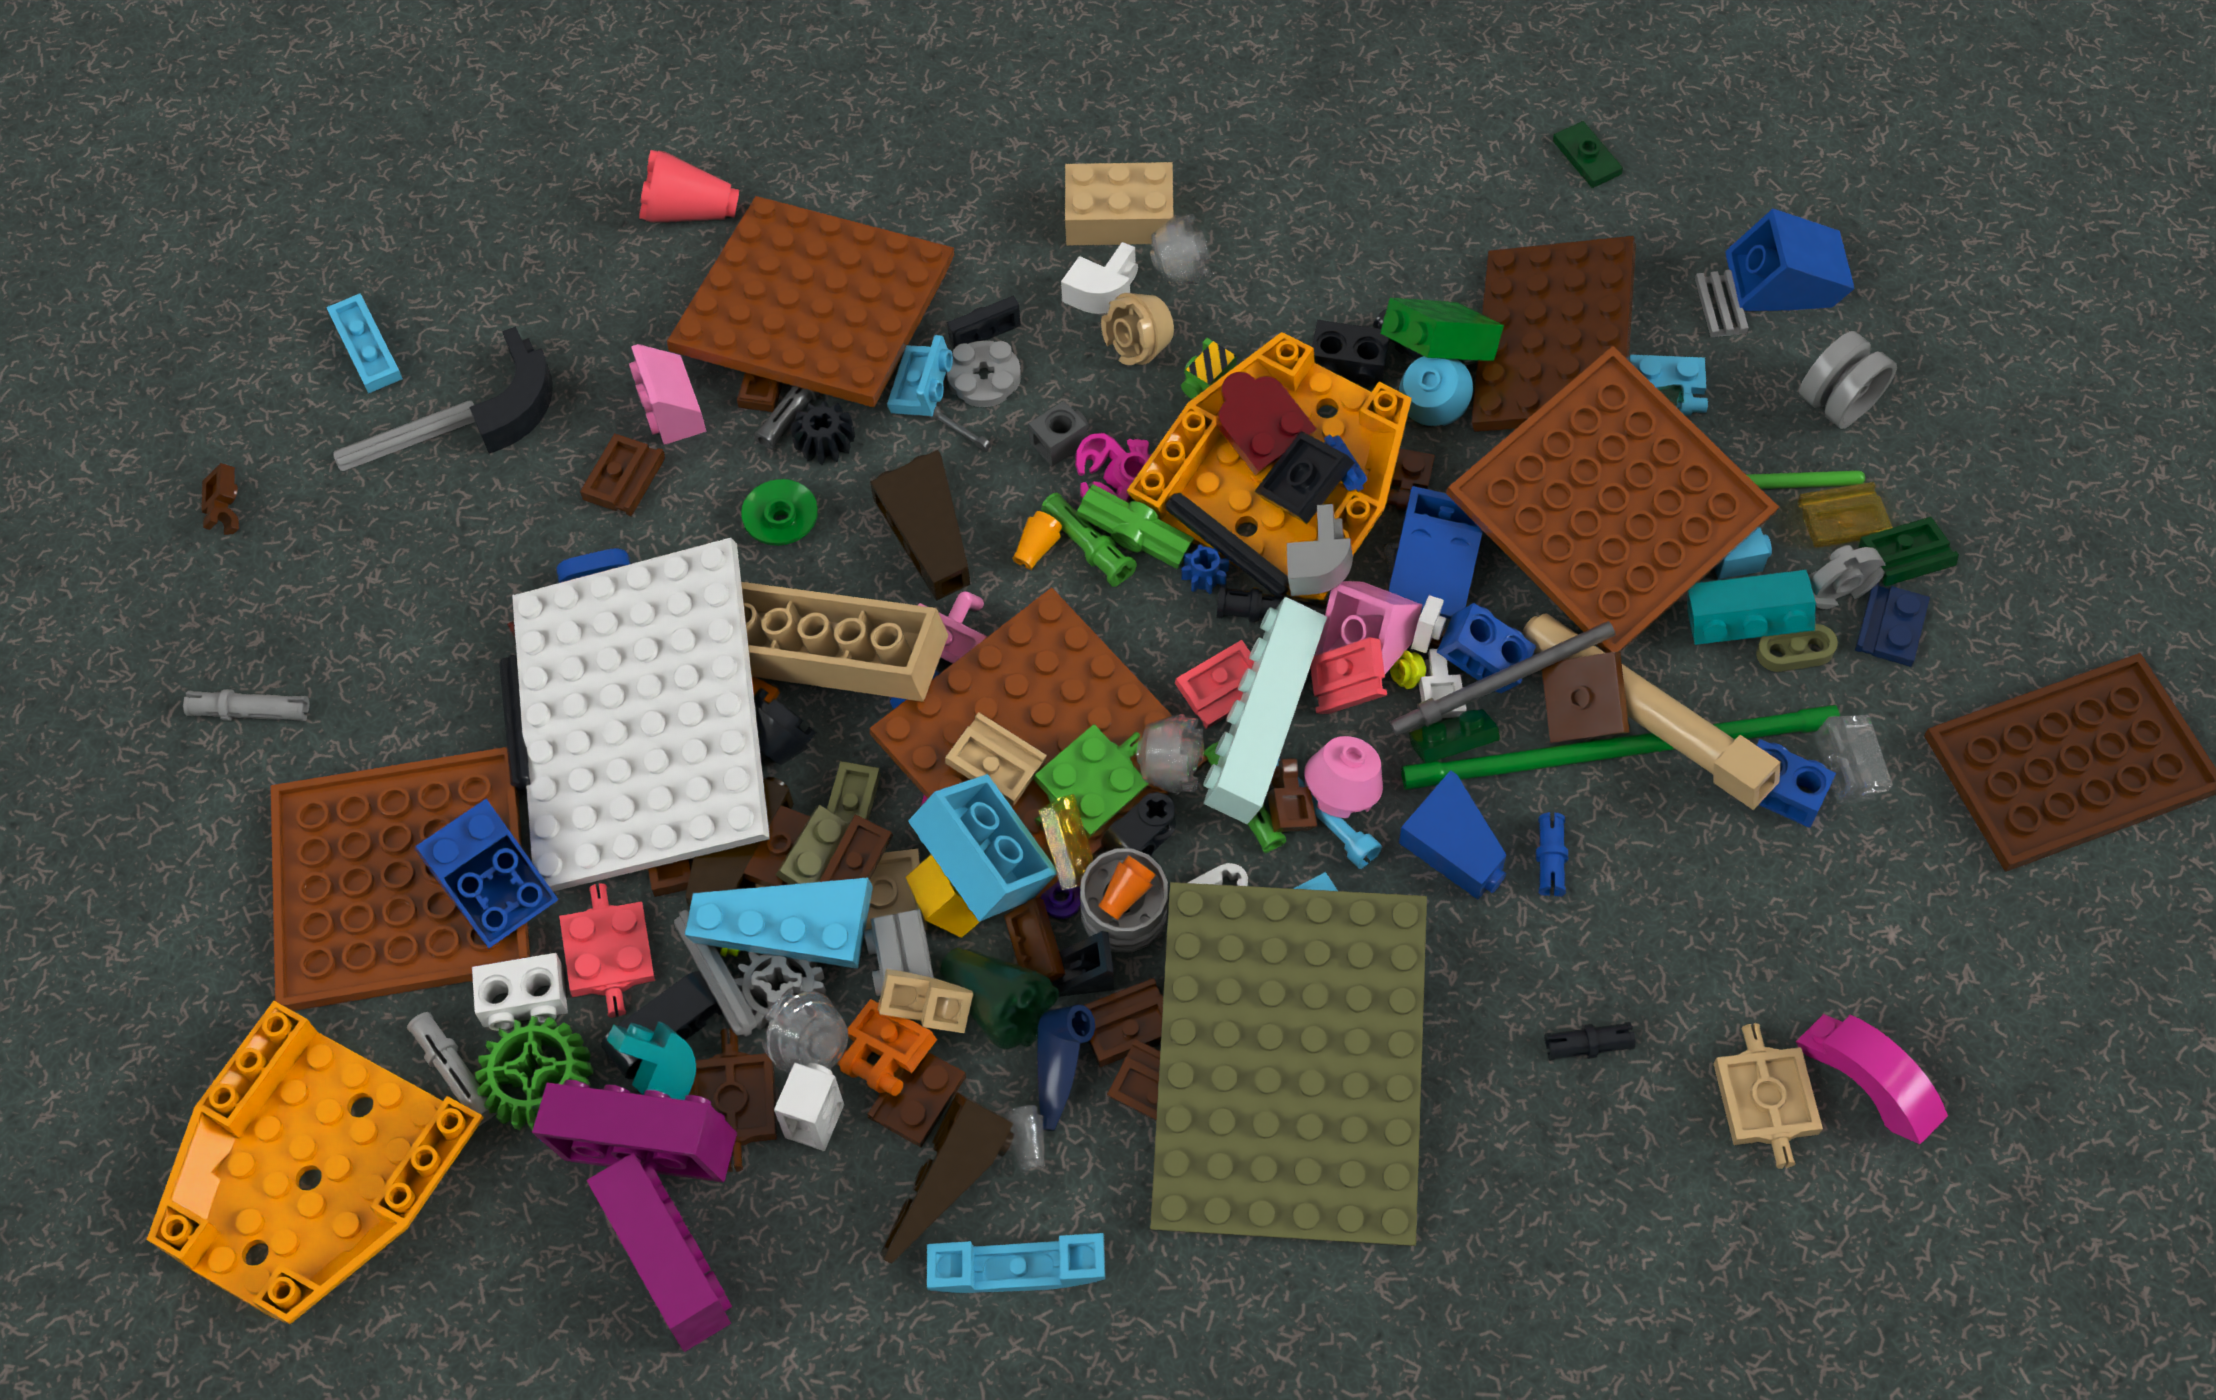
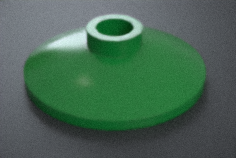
M776 479L760 484L748 494L741 510L742 522L749 535L761 543L774 546L791 544L806 536L815 525L818 516V506L813 493L803 484L788 479ZM779 515L787 516L784 520H775Z

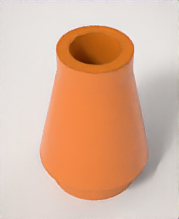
M1128 855L1123 863L1118 862L1105 895L1098 906L1119 920L1123 913L1153 886L1150 882L1156 874Z

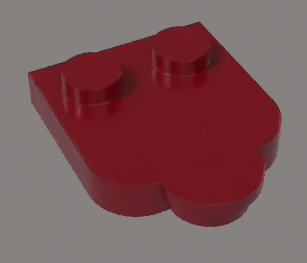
M1235 372L1227 376L1221 386V395L1224 403L1217 412V426L1255 476L1278 460L1301 431L1311 436L1317 429L1284 386L1273 377L1264 376L1255 380L1248 373Z

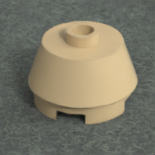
M1122 293L1115 300L1108 303L1110 305L1108 314L1101 318L1102 334L1106 345L1113 344L1116 351L1121 355L1118 360L1125 365L1147 364L1171 342L1174 333L1173 319L1166 304L1157 296Z

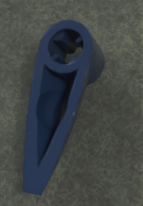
M1073 1005L1045 1012L1039 1020L1037 1060L1042 1130L1055 1131L1073 1084L1080 1043L1091 1040L1094 1035L1095 1019L1092 1012L1084 1005Z

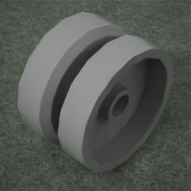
M1849 331L1834 341L1819 356L1803 379L1799 395L1814 408L1825 406V417L1838 428L1845 429L1866 413L1886 391L1896 373L1897 363L1883 352L1877 351L1870 354V342L1856 331Z

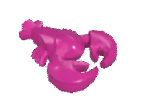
M1105 433L1090 434L1080 442L1076 451L1075 466L1079 476L1085 474V464L1088 459L1093 461V465L1089 468L1090 474L1099 470L1109 456L1112 461L1107 466L1103 479L1117 490L1116 493L1103 483L1093 481L1092 485L1094 484L1129 502L1131 496L1127 493V489L1152 455L1149 454V442L1147 440L1129 439L1127 444L1130 453H1126L1113 437ZM1086 482L1080 485L1082 499L1089 489Z

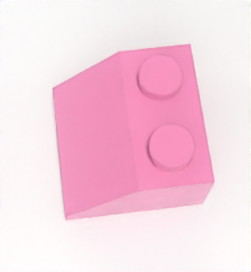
M1343 581L1330 592L1325 613L1327 619L1315 656L1369 637L1380 639L1384 673L1386 674L1402 656L1404 651L1413 643L1422 604L1365 582Z

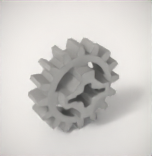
M749 952L751 964L749 966L739 964L737 968L743 978H737L734 981L757 1020L756 1028L761 1030L767 1023H770L773 1033H778L781 1024L786 1023L788 1028L794 1031L796 1028L795 1020L799 1018L808 1024L811 1021L808 1010L820 1011L821 1009L820 1000L816 996L826 995L824 983L820 982L824 979L822 968L816 967L817 962L787 958L780 955L763 954L758 956L754 952ZM791 966L799 969L806 977H802L801 973H794L791 970ZM779 982H785V983L781 984L780 990H777V991H774V990H773V989H777V987H778V985H779ZM753 997L765 1000L768 1004V1009L760 1006Z

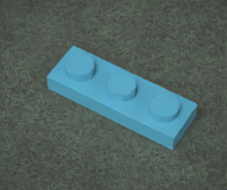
M361 293L326 307L368 394L403 379Z

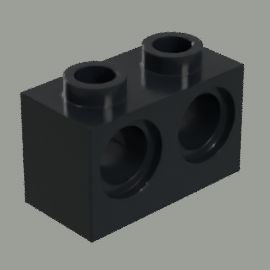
M1317 320L1312 344L1314 348V361L1316 364L1349 381H1353L1361 387L1377 385L1378 382H1383L1390 338L1380 334L1381 329Z

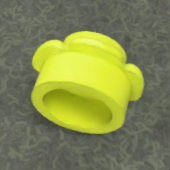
M1406 650L1390 668V674L1400 687L1412 689L1416 684H1419L1421 677L1426 676V665L1421 655Z

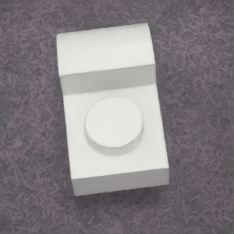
M1122 242L1105 267L1079 256L1061 281L1062 302L1088 313H1108L1109 302L1115 300L1122 293H1130V284L1138 271V264L1135 263V247Z

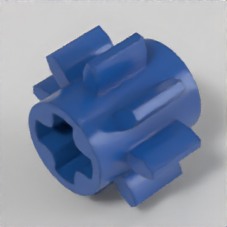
M1200 544L1198 549L1192 554H1184L1185 566L1181 568L1182 580L1191 579L1192 592L1199 588L1207 590L1208 594H1212V589L1217 584H1226L1229 559H1220L1219 551L1215 548L1203 547Z

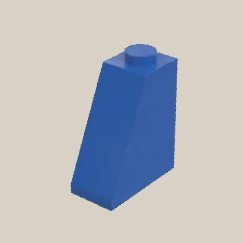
M1450 770L1401 827L1399 844L1473 897L1479 899L1486 890L1491 893L1495 892L1504 880L1506 873L1502 870L1506 853L1458 775Z

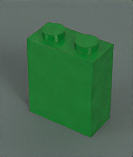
M1390 298L1380 334L1427 358L1494 361L1504 325L1457 302Z

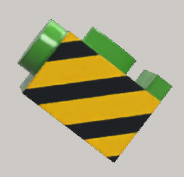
M1206 338L1203 341L1202 353L1199 356L1192 357L1185 367L1184 374L1186 379L1181 384L1183 392L1189 398H1195L1236 367L1237 356L1216 342Z

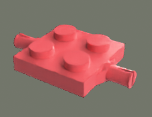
M599 883L600 898H598L596 884L589 887L592 908L584 912L561 915L559 919L571 997L588 994L606 995L608 1016L613 1018L616 1017L615 1001L617 1002L619 1016L626 1014L622 992L634 985L655 981L643 903L636 902L619 906L609 905L607 886Z

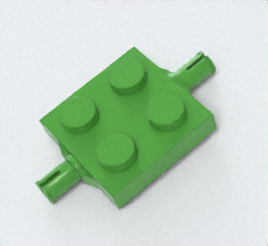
M1093 724L1034 775L1033 780L1047 794L1051 804L1048 809L1034 819L1036 825L1039 827L1042 824L1040 829L1046 833L1048 829L1063 817L1065 820L1075 824L1089 839L1149 785V782L1133 766L1130 759L1142 747L1146 746L1145 739L1142 737L1138 741L1141 735L1138 732H1134L1132 736L1118 746L1111 742Z

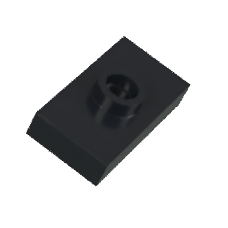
M1013 295L986 307H979L969 314L947 322L949 342L952 348L955 349L956 346L963 343L969 344L976 341H986L1020 327L1019 303Z

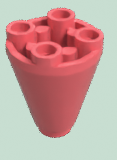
M650 150L647 165L648 175L642 188L640 201L642 204L639 219L655 223L725 220L726 216L735 218L740 190L731 188L730 183L667 152Z

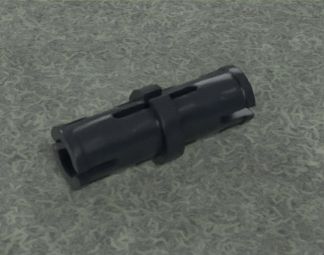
M1631 1022L1595 1028L1593 1024L1582 1025L1580 1030L1545 1033L1546 1049H1550V1052L1547 1053L1549 1061L1587 1055V1058L1591 1059L1597 1058L1598 1053L1625 1049L1633 1050L1635 1049L1634 1031L1629 1032V1030L1633 1029Z

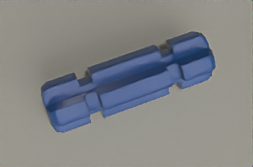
M1327 435L1324 438L1325 444L1348 455L1355 462L1342 478V483L1348 491L1354 489L1357 492L1364 489L1363 484L1367 481V476L1346 447L1342 438L1338 435L1334 437Z

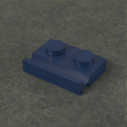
M1878 582L1870 590L1855 651L1865 652L1878 658L1912 667L1930 597L1893 586L1890 589L1881 587Z

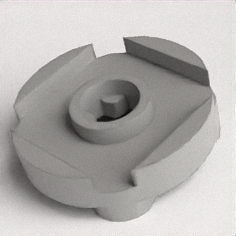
M976 341L969 344H959L953 350L952 368L947 372L948 385L955 396L957 395L971 406H995L1007 400L1006 397L1018 388L1021 380L1020 363L1017 356L1012 352L1011 346L1004 341ZM981 368H987L988 371L994 372L988 374V379H980L979 374H974L979 372Z
M1845 545L1831 554V561L1808 576L1816 606L1820 609H1830L1839 605L1835 600L1839 597L1851 593L1853 598L1857 599L1871 590L1885 573L1881 566L1886 565L1878 551L1874 548L1864 547L1853 550L1850 545Z

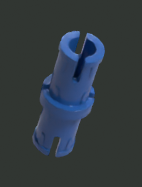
M1550 812L1540 815L1538 818L1540 824V847L1536 849V861L1540 862L1539 894L1550 896L1551 880H1553L1554 896L1562 897L1566 894L1564 863L1569 858L1568 849L1564 847L1565 816L1554 812V828H1551Z

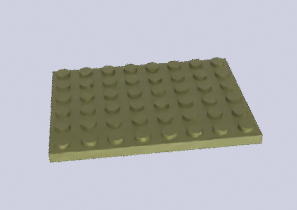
M1170 882L1150 1230L1416 1246L1427 896Z

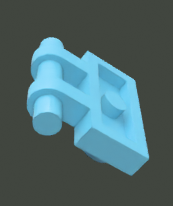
M1630 354L1629 361L1661 393H1678V397H1666L1685 416H1691L1692 412H1707L1708 399L1693 397V394H1705L1706 391L1705 358Z

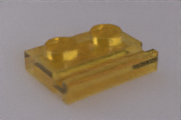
M1874 482L1800 494L1797 504L1803 510V519L1815 548L1858 541L1863 536L1892 528L1881 497L1877 496L1875 492L1876 485Z
M1074 794L1059 797L1056 801H1052L1039 810L1062 890L1078 887L1081 884V879L1087 866L1093 861Z

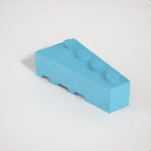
M868 878L693 893L685 936L697 944L774 956L780 955L787 958L858 969L873 886Z

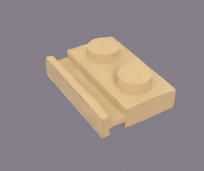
M978 712L975 720L967 727L945 757V764L970 780L988 774L1008 803L1014 806L1033 780L1041 765L1043 766L1047 755Z

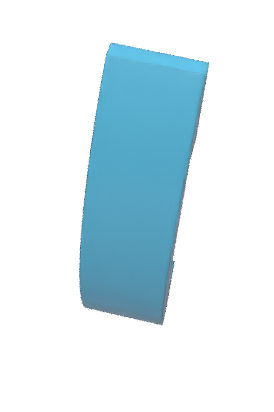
M1103 1233L1059 1236V1241L973 1246L971 1241L927 1244V1289L931 1291L976 1293L1051 1290L1093 1283L1105 1279Z

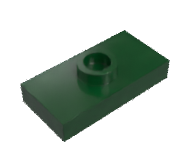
M1584 121L1554 134L1553 142L1591 188L1622 175L1623 167Z

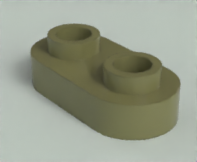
M1815 624V631L1762 636L1756 649V656L1764 668L1774 672L1821 666L1832 659L1837 649L1838 641L1835 633L1830 628L1821 624ZM1816 644L1821 648V651H1812L1808 645ZM1778 650L1782 653L1783 657H1776L1770 651Z

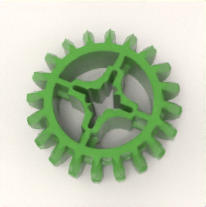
M531 1016L528 1026L523 1027L520 1021L514 1020L513 1027L515 1030L510 1033L499 1028L498 1034L501 1040L498 1043L486 1040V1047L491 1054L478 1056V1062L483 1069L475 1072L476 1080L479 1084H482L477 1088V1093L479 1096L488 1097L484 1104L485 1108L490 1111L489 1113L497 1112L496 1118L502 1124H506L511 1120L513 1127L518 1130L522 1129L526 1121L531 1130H533L546 1083L564 1084L565 1080L570 1079L586 1083L591 1087L589 1080L586 1079V1077L593 1075V1067L591 1063L587 1062L591 1059L589 1049L583 1046L584 1041L579 1033L572 1034V1029L565 1022L557 1027L555 1019L548 1017L541 1025L537 1017ZM542 1045L561 1050L565 1053L566 1060L557 1061L555 1057H545ZM523 1051L522 1054L520 1055V1057H518L517 1059L511 1061V1059H512L515 1055H517L519 1052ZM536 1062H537V1064H538V1066L540 1067V1069H537V1070H535V1072H534V1068H536ZM533 1073H534V1077H532V1083H531V1081H530V1079L528 1078V1076H531V1075H533ZM502 1084L523 1087L527 1100H518L503 1093Z

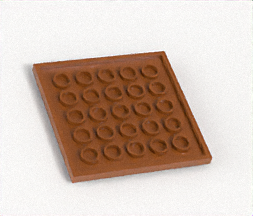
M755 196L668 338V351L875 407L899 363L906 345L909 344L946 275L954 257V247Z
M1614 346L1608 349L1453 482L1446 491V494L1583 632L1607 621L1612 624L1616 635L1596 644L1605 653L1621 652L1779 509V506Z
M1052 587L932 679L924 702L907 699L870 727V735L927 799L935 791L970 780L945 764V757L967 727L975 720L978 712L1047 755L1043 766L1041 765L1037 772L1093 724L1111 742L1118 746L1124 743L1134 732H1138L1141 735L1138 741L1142 737L1145 739L1146 746L1142 747L1130 759L1133 766L1149 782V785L1089 839L1075 824L1065 820L1063 817L1048 829L1046 833L1040 829L1042 824L1039 827L1036 825L1034 819L1048 809L1051 804L1047 794L1034 780L1030 782L1016 804L1011 806L1059 872L1036 895L1035 898L1039 899L1060 879H1066L1104 848L1101 840L1108 828L1118 819L1124 817L1143 797L1154 792L1168 795L1208 762V758L1203 754L1205 750Z
M507 747L271 785L275 1001L292 1011L463 983L473 981L472 967L530 957L528 922L488 949L415 851L416 845L484 799L489 801L522 848L519 796L516 787L510 784Z

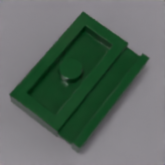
M1932 517L1863 536L1860 538L1858 547H1871L1878 551L1886 565L1881 566L1885 572L1882 582L1885 587L1956 566L1959 557L1957 551L1953 552L1951 550L1949 540Z

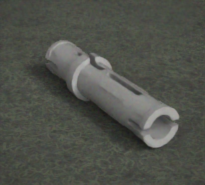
M223 689L221 692L214 693L187 691L183 702L186 716L220 717L223 721H231L233 718L306 721L307 715H304L303 712L308 713L310 706L307 696L235 693L234 690Z
M424 1012L414 1017L407 1025V1029L425 1051L424 1059L428 1065L436 1067L461 1104L484 1117L479 1126L495 1116L497 1112L489 1113L490 1111L484 1106L488 1097L478 1095L477 1088L480 1084L458 1055V1046L452 1038H446L434 1021L431 1013Z

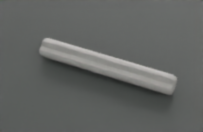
M466 401L337 449L333 452L336 464L341 471H346L471 424L475 420L469 407L475 404L472 401Z
M687 910L679 912L680 916L674 920V925L729 1025L736 1035L743 1034L744 1036H749L752 1034V1030L757 1027V1020L715 946L693 943L685 936L689 912Z

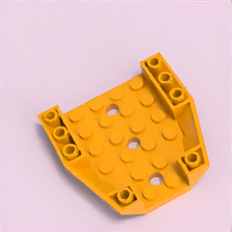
M1281 332L1187 403L1127 489V493L1135 501L1152 508L1158 514L1159 520L1193 537L1194 544H1201L1203 547L1214 549V547L1166 510L1165 505L1174 493H1182L1288 576L1287 543L1318 541L1317 512L1306 524L1262 499L1255 490L1278 460L1255 476L1221 433L1216 423L1217 412L1224 403L1221 395V386L1227 376L1235 372H1245L1254 377L1255 380L1264 376L1273 377L1284 386L1317 428L1311 436L1323 443L1327 435L1332 437L1340 436L1367 476V481L1363 484L1364 489L1359 492L1356 489L1348 491L1342 481H1340L1322 504H1333L1335 519L1342 518L1344 539H1351L1352 554L1354 556L1386 507L1412 398L1381 382H1378L1371 392L1315 363L1313 347ZM1327 405L1333 406L1338 410L1337 414L1331 418H1322L1317 414L1321 407ZM1243 523H1253L1258 528L1255 534L1248 537L1241 536L1236 531ZM1219 552L1220 558H1222V559H1223V558H1226L1224 555H1222V554ZM1289 589L1286 594L1297 598L1324 600L1330 591L1320 594L1291 596Z
M273 1001L195 1105L147 1240L196 1274L269 1317L291 1324L408 1229L484 1117L448 1096L442 1101L322 1035L317 1032L307 1018ZM364 1097L373 1099L372 1110L363 1117L352 1116V1105L358 1099ZM309 1170L321 1171V1181L314 1189H300L299 1181L305 1172ZM257 1244H266L268 1246L266 1259L258 1265H248L246 1255L249 1249Z

